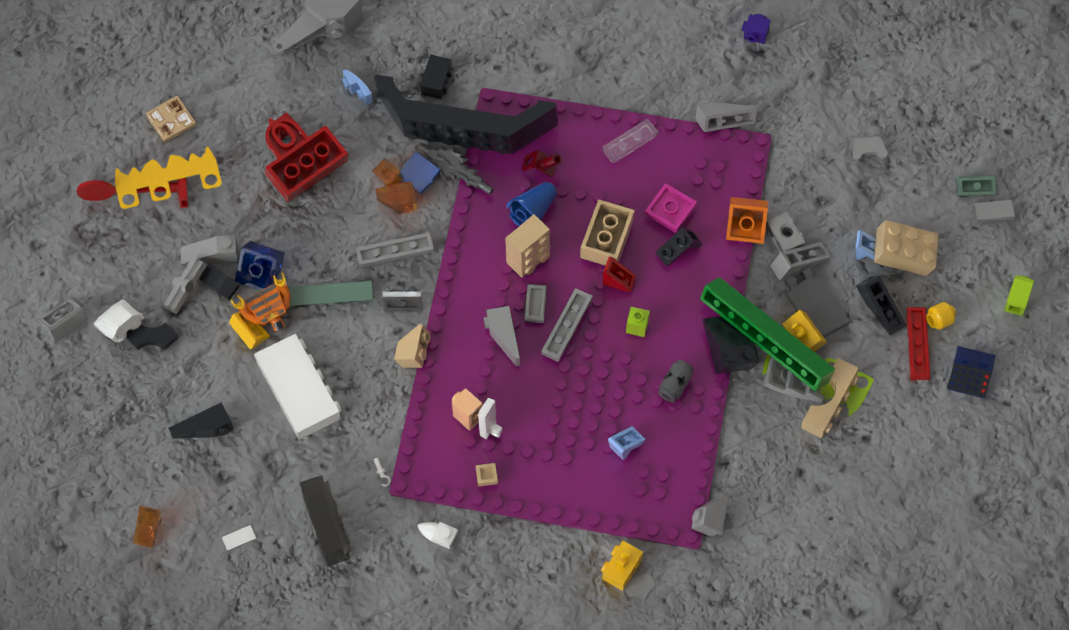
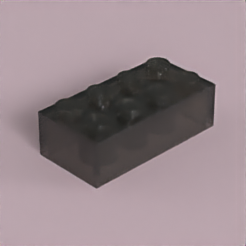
M320 475L300 482L303 499L327 567L349 560V552L352 551L347 533H345L344 524L341 516H339L338 507L332 496L328 480L324 481L323 476Z

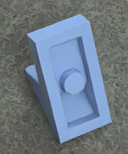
M861 230L857 233L856 260L864 257L874 260L876 238Z
M633 426L608 439L610 448L622 460H625L631 450L641 446L646 440Z

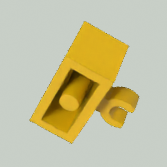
M798 310L782 323L789 333L813 352H816L827 343L806 312Z
M622 540L620 545L614 547L611 553L613 557L610 562L606 561L601 572H603L602 580L623 591L642 561L643 551Z

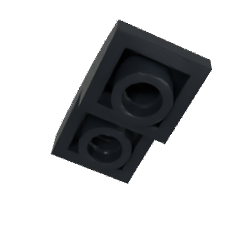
M210 263L199 277L200 281L227 300H230L241 286Z

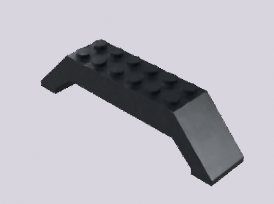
M377 74L374 77L379 98L403 135L412 140L422 139L431 143L441 142L446 145H459L464 148H478L482 151H496L500 154H514L558 126L559 123L557 105L553 102L538 100L536 105L516 116H508L408 100L404 98L395 86L393 77Z

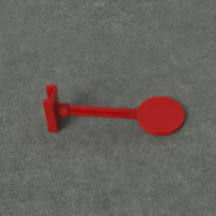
M186 177L177 179L176 182H169L170 192L177 193L180 208H188ZM100 180L81 183L77 186L76 190L78 197L88 201L105 200L112 197L114 193H117L115 186ZM149 186L136 189L137 193L150 192ZM157 187L154 192H166V189L164 187Z

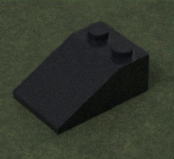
M723 317L703 319L716 374L751 370L760 362L755 343Z

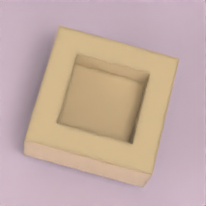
M495 463L476 465L478 487L498 484Z

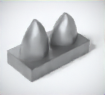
M412 285L406 292H399L394 288L388 292H383V311H422L421 291H418Z

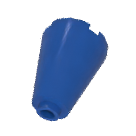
M543 182L512 198L506 206L507 209H510L511 213L509 216L517 226H520L532 215L542 220L557 196L556 187L552 183Z

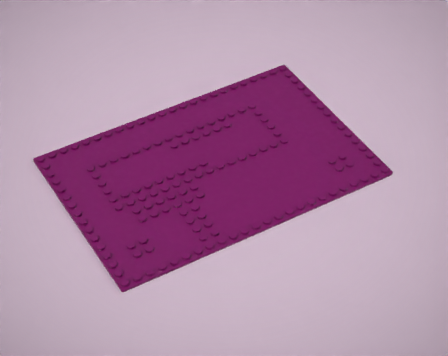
M482 88L477 102V111L516 116L536 105L538 100L556 103L559 123L558 126L514 154H500L496 151H482L472 147L467 148L465 158H468V160L463 165H468V169H476V176H481L485 183L494 188V192L490 195L480 188L473 187V185L467 186L466 182L460 179L426 327L430 332V342L426 350L427 357L424 360L423 368H417L389 493L395 497L698 550L701 546L703 533L691 529L693 523L692 516L696 509L709 501L731 372L716 374L703 319L720 317V315L701 301L700 297L705 285L718 277L743 296L745 294L753 243L726 240L730 198L761 200L772 137L770 134L734 128L704 132L697 122ZM537 150L542 151L548 156L558 153L562 157V163L556 166L554 176L549 177L536 168L522 171L525 155ZM533 157L530 158L527 165L531 163ZM543 182L552 183L556 187L557 196L541 220L550 229V256L544 263L540 262L531 274H526L521 278L506 263V237L519 227L510 218L509 214L511 212L506 206L512 198ZM665 183L697 201V206L680 229L684 227L692 230L702 243L698 249L689 247L669 266L662 262L656 251L676 233L645 215V210ZM598 199L635 210L634 222L619 263L637 275L631 292L604 286L603 272L605 265L580 258L581 245ZM528 284L547 285L544 323L525 322ZM576 288L592 295L593 299L558 362L542 355L541 351ZM509 306L520 357V366H515L491 337L489 328L485 329L483 318L487 317L486 310ZM631 307L650 311L645 337L626 333V325ZM677 360H682L693 367V376L681 397L674 403H671L658 394L659 386L672 364L676 363ZM466 388L482 402V405H484L488 397L494 400L496 424L501 426L503 431L498 438L491 434L487 439L481 437L479 423L470 431L453 417V396ZM633 426L646 440L641 446L631 450L626 459L622 460L610 448L608 439ZM495 463L498 484L478 487L476 465Z

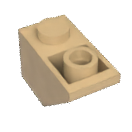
M422 324L416 326L398 341L394 360L402 368H423L424 360L427 357V345L430 342V332Z

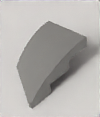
M770 356L764 383L765 387L801 399L819 402L824 400V395H821L820 389L815 392Z

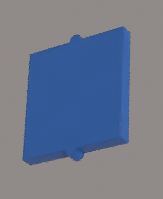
M415 152L411 159L405 162V166L397 176L422 194L430 184H433V180L441 170Z

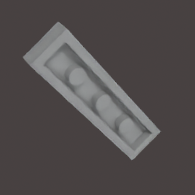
M430 232L356 248L360 268L434 252Z
M575 288L541 351L542 355L555 361H560L593 299L592 295Z

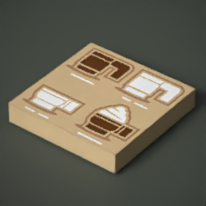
M178 96L145 113L164 143L196 126V122Z

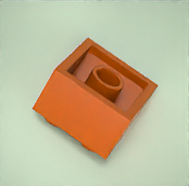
M731 197L726 240L764 244L768 201Z

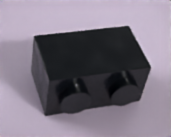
M430 54L420 84L421 95L438 99L443 98L444 93H447L449 89V77L452 78L454 74L452 59Z

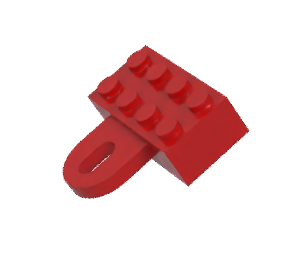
M288 118L274 120L266 129V144L277 159L265 167V175L287 203L348 161V152L326 125L309 137L298 123ZM284 129L292 141L288 144L283 143L276 135V130Z

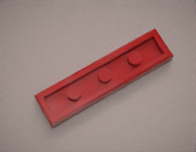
M926 307L906 308L910 380H930Z

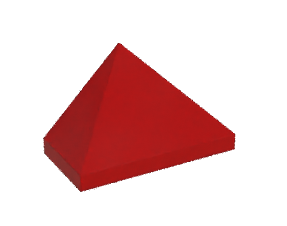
M608 257L603 272V285L631 292L637 275L613 257Z

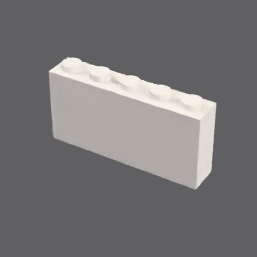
M293 334L255 353L254 356L263 376L300 440L340 420L339 412L342 410L339 403L332 400L331 396L333 394L328 385L325 386L322 382L324 377L319 369L316 370L313 366L315 361L311 354L307 355L305 351L307 347L303 339H298L297 335Z

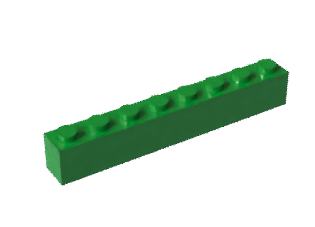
M718 277L705 285L700 297L701 301L816 392L830 382L835 371L834 367L723 279Z

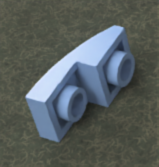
M346 69L343 70L344 78L341 80L345 89L349 88L351 94L357 93L358 98L363 100L366 105L373 103L372 93L365 83L352 72Z

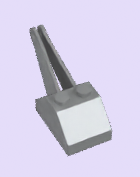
M305 0L306 11L274 43V54L282 57L322 35L328 38L346 36L362 19L361 1Z

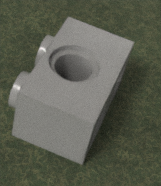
M787 212L767 220L766 231L779 253L804 247L806 242L803 233L799 232L796 228L797 225L794 218L790 217ZM784 233H788V234H790L791 236L786 237V236H784L783 234H784Z

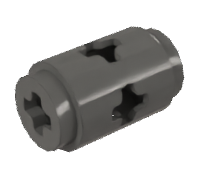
M677 360L676 363H673L659 386L658 394L671 403L678 400L693 376V367L682 360Z

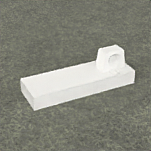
M488 397L478 413L480 436L487 439L491 434L499 438L503 432L502 427L496 424L495 401Z

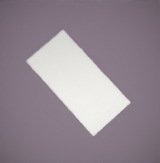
M251 525L222 537L227 551L256 539Z

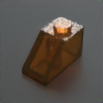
M412 181L375 189L377 201L394 211L410 213L417 210V201Z

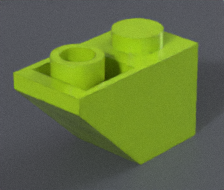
M1015 275L1004 311L1023 316L1034 280L1024 275Z

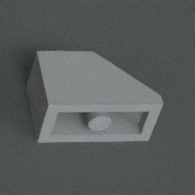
M723 495L714 498L696 509L692 516L693 523L691 529L710 537L722 533L728 496Z

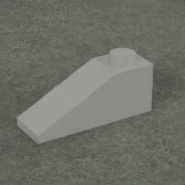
M719 102L697 105L696 121L704 132L752 125L756 123L757 107Z
M236 235L216 236L182 246L181 266L188 265L192 257L198 258L205 264L238 262Z
M822 242L781 252L770 267L781 281L791 274L795 277L802 273L801 269L807 266L811 269L829 260L831 256Z
M509 306L486 310L487 317L483 318L485 329L489 328L491 337L515 366H520V357Z

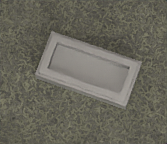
M1012 200L974 203L977 223L1015 218Z
M527 285L525 322L544 323L547 285Z

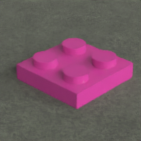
M665 183L645 210V215L677 233L697 206V201Z

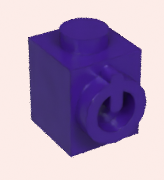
M749 14L748 20H744L741 31H744L743 39L753 43L765 44L771 20L762 14Z

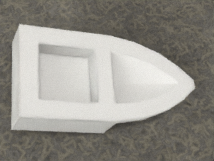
M433 522L418 524L420 532L427 539L450 549L458 533V529L439 522V524Z

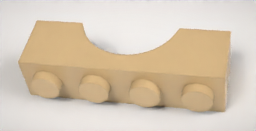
M837 358L833 365L835 371L829 382L834 389L835 395L833 399L824 405H811L801 425L802 429L821 439L825 433L829 434L833 426L831 421L834 417L838 418L842 410L840 407L841 403L848 400L851 394L849 391L851 385L855 387L860 377L857 375L859 368Z

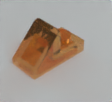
M386 158L372 170L390 190L404 178L397 167Z
M139 506L133 544L149 548L154 547L157 527L162 524L159 509Z

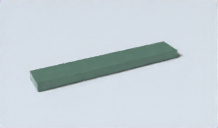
M372 281L288 287L291 293L290 306L373 300Z

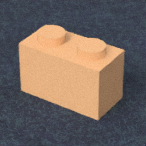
M465 388L462 392L459 391L453 396L452 410L453 417L470 431L479 423L478 413L483 405L481 401Z

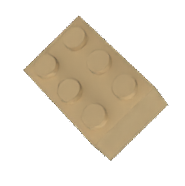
M598 199L581 245L580 258L605 266L608 257H613L619 262L634 222L635 210Z
M532 215L506 237V263L521 278L526 274H531L540 262L544 263L550 256V229L535 215Z
M885 220L876 231L874 263L927 276L936 268L938 233Z

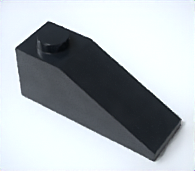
M870 276L856 285L864 302L889 335L907 326L880 276Z
M221 402L168 429L172 438H208L228 434L233 429V425Z

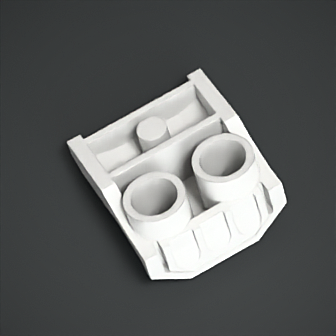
M121 300L99 316L94 326L114 342H120L126 338L129 329L134 330L141 325V320L144 319V316L125 300Z

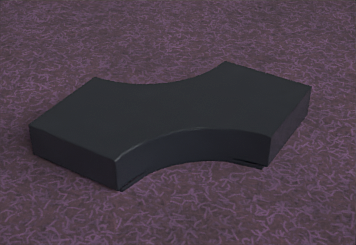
M166 323L152 328L140 325L137 329L127 331L126 339L137 350L148 345H155L165 350L179 338Z

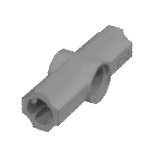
M192 257L183 274L177 275L173 279V290L163 305L166 309L177 314L186 298L196 293L198 288L197 280L207 266L203 261Z

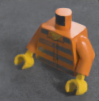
M281 273V280H277L274 275L275 283L245 300L240 295H237L240 301L239 303H234L231 300L232 305L239 310L245 319L256 325L262 324L266 326L271 323L275 332L285 328L286 326L281 317L287 314V309L290 307L291 293L284 273Z

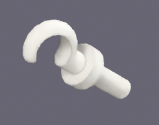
M375 458L374 462L378 470L376 474L380 475L381 479H388V484H381L383 487H387L390 485L391 479L388 475L384 474L386 470L385 468L382 469L379 459Z

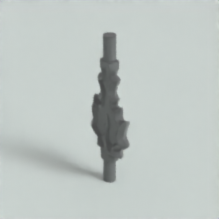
M423 143L418 146L420 151L428 155V158L431 160L430 162L441 170L439 174L445 182H447L449 177L454 181L458 177V180L463 179L467 186L473 185V187L480 188L490 195L494 192V188L485 183L481 176H476V169H468V165H463L467 162L468 158H462L464 153L456 152L455 146L447 150L444 147H441L439 150L431 149Z

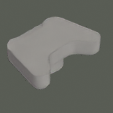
M881 137L856 138L854 140V162H859L863 156L871 157L876 155L881 160L887 158L888 153Z

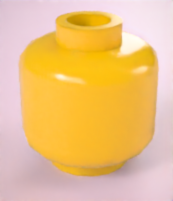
M946 302L936 304L929 308L926 315L927 322L932 328L944 329L955 322L956 310Z

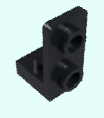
M683 227L656 251V254L666 266H669L689 247L698 249L702 243L692 230Z

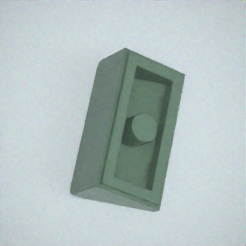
M995 175L956 176L958 196L996 195Z

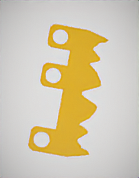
M206 147L205 153L201 158L191 153L189 161L181 156L170 155L165 169L154 159L146 163L141 172L133 167L130 173L126 175L116 168L115 187L120 207L127 209L138 206L139 198L136 189L149 186L153 201L168 199L171 196L168 181L200 174L204 189L219 187L222 181L217 161L210 148ZM210 174L215 175L217 182L214 185L206 184V176ZM157 187H164L166 189L165 196L157 197L154 194ZM127 194H131L135 198L134 202L130 205L124 204L122 200Z

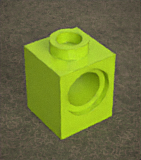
M631 307L626 325V333L645 337L650 311Z

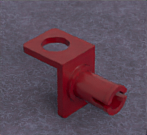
M537 150L525 155L521 170L527 171L536 168L547 176L553 177L556 166L562 163V157L558 153L548 156L542 151ZM533 157L531 163L527 165L530 158Z

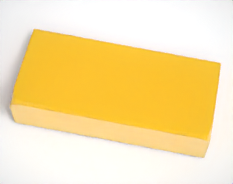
M240 312L234 313L229 321V324L250 349L255 348L270 337L261 324L256 325L250 322Z

